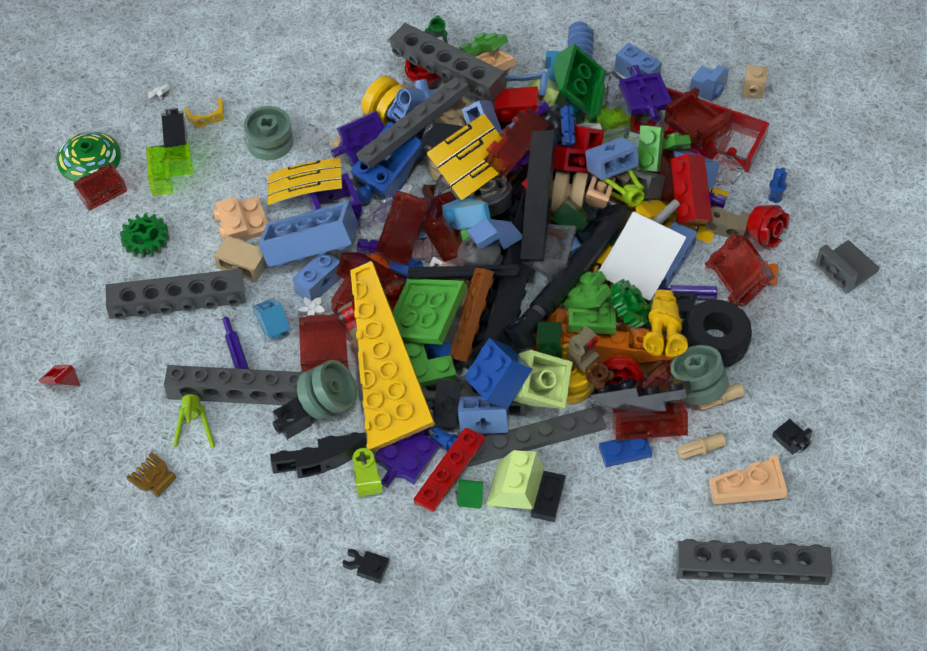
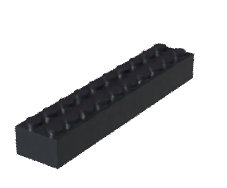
M529 165L516 174V177L511 182V205L505 212L499 214L498 220L511 222L521 234L523 233L526 188L521 183L528 178ZM522 239L504 250L501 247L503 260L500 265H519L520 277L493 278L492 287L488 290L486 297V307L479 319V330L472 342V353L468 357L467 362H463L470 367L489 338L511 347L512 340L505 331V327L521 315L522 310L520 307L526 295L525 287L531 276L529 271L533 263L521 262L520 260Z

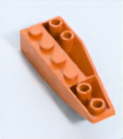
M558 306L547 320H544V322H562L564 344L569 343L572 336L579 334V332H568V311L565 307ZM616 320L615 334L595 333L598 338V342L595 344V352L600 355V360L597 363H603L617 353L629 354L640 363L671 360L674 357H668L665 354L666 335H663L664 348L662 354L655 356L647 352L643 347L644 336L651 331L641 327L637 329L634 327L630 328L628 323L625 324L622 321ZM536 330V332H535V340H534L533 351H537V352H538V350H537V344H536V340H537V330Z

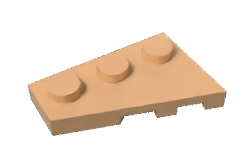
M777 454L770 456L769 460L762 463L758 461L751 463L750 467L740 471L735 469L711 478L709 481L713 504L787 498V488Z

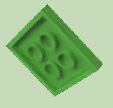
M407 279L393 310V315L403 341L443 345L468 287L464 281Z

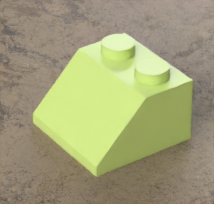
M533 350L518 354L533 370L513 401L529 406L564 409L566 407L572 362Z
M513 450L498 462L486 502L487 506L522 509L534 508L544 471V465L536 451Z

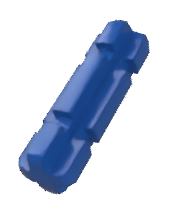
M566 105L561 108V118H563L561 119L562 136H564L562 137V143L564 147L570 148L576 144L575 135H573L575 134L574 117H572L574 116L573 107Z

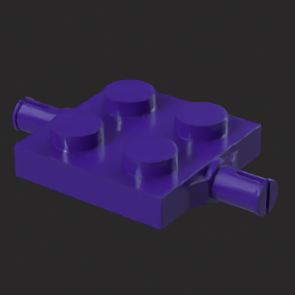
M633 65L631 67L633 76L619 79V88L631 116L649 113L652 122H655V120L658 122L661 119L658 111L672 109L673 103L661 74H643L639 65H636V67Z
M372 111L336 128L341 139V146L330 150L333 153L331 154L333 158L345 153L349 158L351 166L354 167L359 160L356 153L376 139L386 127L380 121L377 111Z
M431 427L377 451L374 455L375 462L383 466L387 471L381 480L383 486L385 485L388 488L395 477L405 479L412 484L416 483L440 449V444L426 435Z

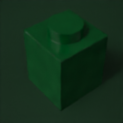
M567 197L554 212L552 220L573 236L576 231L580 233L588 224L586 221L588 213Z
M538 322L536 340L538 352L563 359L564 335L562 322Z

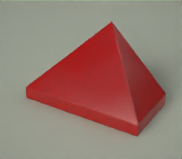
M55 365L38 380L41 384L81 386L72 365Z

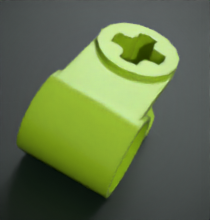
M367 448L356 450L352 460L358 497L383 493L373 452Z

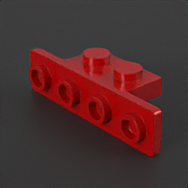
M464 428L413 498L414 503L434 512L485 442V436L469 428Z

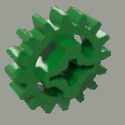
M144 213L141 218L137 214L135 215V220L127 219L129 225H122L123 231H120L122 246L125 247L127 253L132 251L135 257L138 253H141L142 258H145L146 253L154 256L153 251L161 252V246H167L166 240L169 239L167 224H164L162 218L157 219L156 214L148 217L147 213Z
M622 279L611 285L610 293L612 297L610 299L614 309L618 312V317L625 324L629 323L630 328L634 327L637 329L646 324L649 315L646 311L649 309L645 299L642 297V292L634 284L631 286L629 280L625 281Z

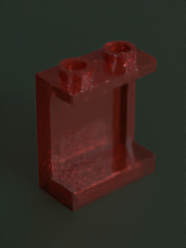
M695 87L689 92H685L675 101L667 104L664 122L682 136L689 135L691 143L701 150L731 130L734 114L729 110L721 115L698 98L699 89Z
M451 191L431 198L422 227L444 262L457 258V251L461 245L458 239L461 229L451 228L444 215H442L441 205L456 200Z
M738 234L728 237L725 244L718 251L712 253L710 259L705 263L707 268L713 269L731 293L727 297L728 300L741 307H745L775 278V275L749 239Z
M338 314L299 317L302 372L317 367L328 360H337L349 370L347 328L339 319Z

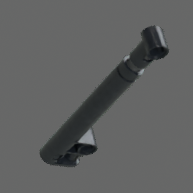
M615 204L605 206L604 209L599 208L595 219L588 221V224L580 233L576 231L582 244L530 303V308L520 318L511 321L505 327V331L518 349H524L534 342L535 336L533 334L538 329V322H544V320H547L568 296V293L579 283L581 276L591 269L623 231L632 214L626 206Z

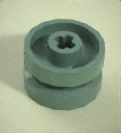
M262 106L254 109L246 116L244 132L247 148L253 156L266 161L276 160L285 156L293 146L291 121L284 110L274 106Z
M698 345L689 347L686 352L674 357L670 364L673 380L690 382L691 392L688 398L682 399L688 404H709L725 394L729 386V379L721 354L711 346Z
M328 360L304 372L297 381L299 401L305 411L317 420H326L337 413L343 412L354 406L357 400L356 382L348 368L337 360Z

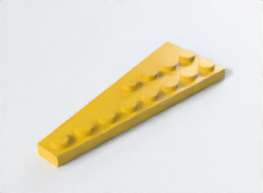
M370 261L350 271L352 293L355 302L354 315L357 324L356 337L359 346L358 359L360 381L363 390L362 403L365 412L367 449L374 452L436 424L373 262Z

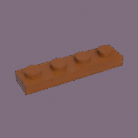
M475 268L449 353L452 359L467 362L468 357L472 353V342L479 330V319L486 307L488 290L493 284V271Z

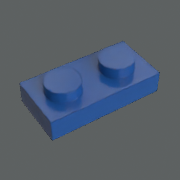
M646 433L599 443V449L606 468L652 457V450Z

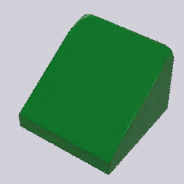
M460 479L458 482L457 505L459 507L480 509L483 500V482Z

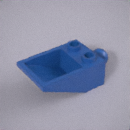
M389 122L386 125V127L382 130V132L386 131L394 124ZM412 136L373 168H369L358 160L350 172L355 181L363 186L356 190L361 204L369 203L372 193L388 203L392 201L403 187L424 145L421 143V140Z

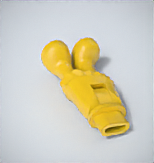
M657 290L655 292L648 315L652 331L644 336L643 347L647 352L655 356H659L663 352L664 339L662 330L666 331L667 336L666 356H679L686 352L688 348L686 337L679 334L682 330V321L679 316L676 297H674L673 292L670 290Z

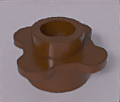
M597 363L590 368L585 378L587 381L594 383L597 389H603L605 384L614 378V372L608 370L607 366L603 363Z

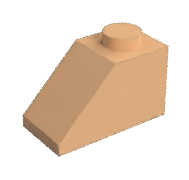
M593 175L583 202L588 203L591 207L604 209L613 187ZM612 176V177H609L608 179H610V180H612L613 182H615L616 177H613V176Z

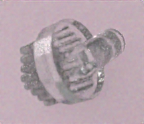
M425 238V240H415V260H425V263H431L433 257L442 258L441 239Z

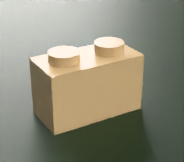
M226 236L214 255L218 269L223 271L242 269L243 277L256 283L267 267L259 245L254 246L239 238Z

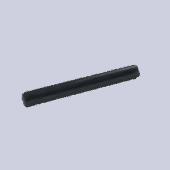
M520 266L409 267L408 278H473L475 268L493 271L492 278L520 277Z

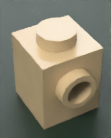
M747 64L742 96L763 99L768 67Z

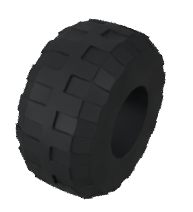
M706 300L694 305L687 312L682 324L681 334L686 337L688 348L706 345L717 349L721 354L724 367L734 365L744 357L751 343L752 329L750 319L737 305L724 300ZM719 330L727 336L715 337L706 331Z

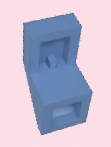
M485 219L467 230L469 237L479 249L497 241L504 250L522 239V234L508 221Z

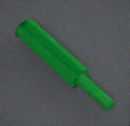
M605 69L600 70L598 82L594 83L587 114V120L592 123L600 120L606 90L604 87Z

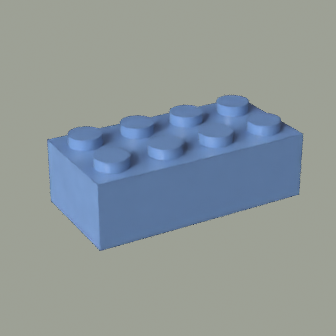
M347 201L267 223L258 245L268 267L274 265L282 266L296 259L301 261L311 255H324L330 250L348 248L353 243L358 221L350 202Z

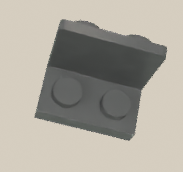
M849 240L834 250L827 244L821 247L815 264L846 293H849L879 271V266Z

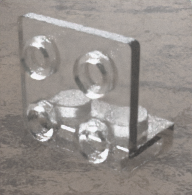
M389 196L380 202V206L374 209L369 207L360 213L357 231L362 239H368V242L370 240L384 242L390 240L387 222L403 219L397 210L401 200L399 196L394 198Z

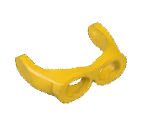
M217 98L219 107L209 115H193L188 108H184L188 120L196 128L208 125L209 121L212 123L223 121L225 116L221 98Z

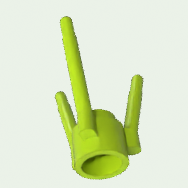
M632 169L627 170L635 185L627 184L622 188L608 178L603 180L622 194L621 196L611 192V197L627 203L632 208L640 205L644 200V193L642 191L644 186L640 184Z
M195 394L185 395L181 399V408H179L173 446H178L184 417L186 418V423L189 424L191 419L197 418L199 414L210 447L214 448L215 443L205 414V406L201 405L200 397Z

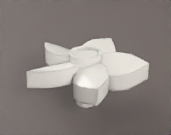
M166 84L154 88L153 91L147 93L148 98L151 99L157 95L159 100H162V94L170 89V85Z
M304 297L305 306L298 309L299 313H307L310 321L315 317V314L322 315L325 313L324 308L321 306V297L315 298L313 301Z

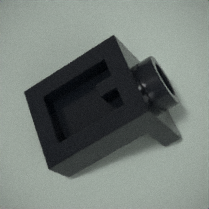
M788 419L773 431L772 437L794 455L799 450L801 452L804 451L811 444L812 430L807 428L803 431L791 419Z

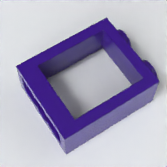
M348 173L341 175V189L307 193L313 211L321 209V203L349 196L357 221L364 220L360 199Z

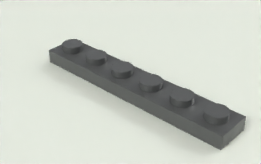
M456 77L448 81L389 129L382 132L380 136L364 146L363 149L356 153L358 159L369 168H373L469 93L468 84Z
M595 406L509 430L508 433H496L485 436V442L468 466L471 467L504 458L513 450L530 451L606 429V424L599 407Z

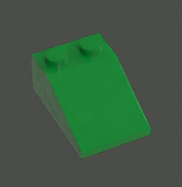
M573 44L557 54L553 71L559 91L588 114L594 83L598 82L599 72L603 68L576 44Z

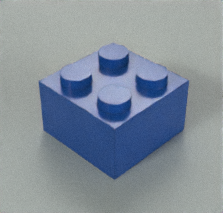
M489 338L464 378L487 402L508 409L533 369L510 346Z

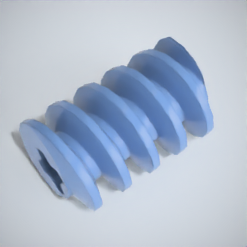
M581 21L571 24L568 32V47L576 44L593 59V29Z

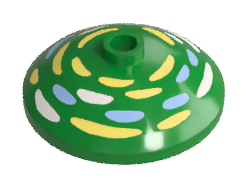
M83 132L69 138L62 144L58 150L56 162L60 173L70 181L93 183L105 179L116 170L121 160V150L116 140L105 133Z

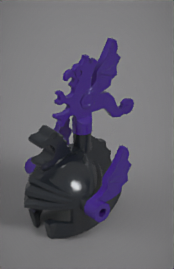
M546 101L540 102L537 105L539 109L528 115L521 125L526 127L538 115L543 113L532 131L554 130L557 144H563L562 137L564 136H562L561 119L563 118H561V111L557 110H561L566 105L555 104L549 107ZM572 116L574 117V125H576L578 118L577 116ZM530 149L522 151L517 155H520L517 162L510 166L509 171L511 173L521 164L526 165L529 162Z

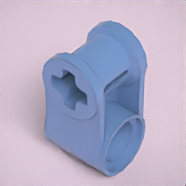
M419 88L400 89L387 112L388 118L397 122L425 100L423 91Z

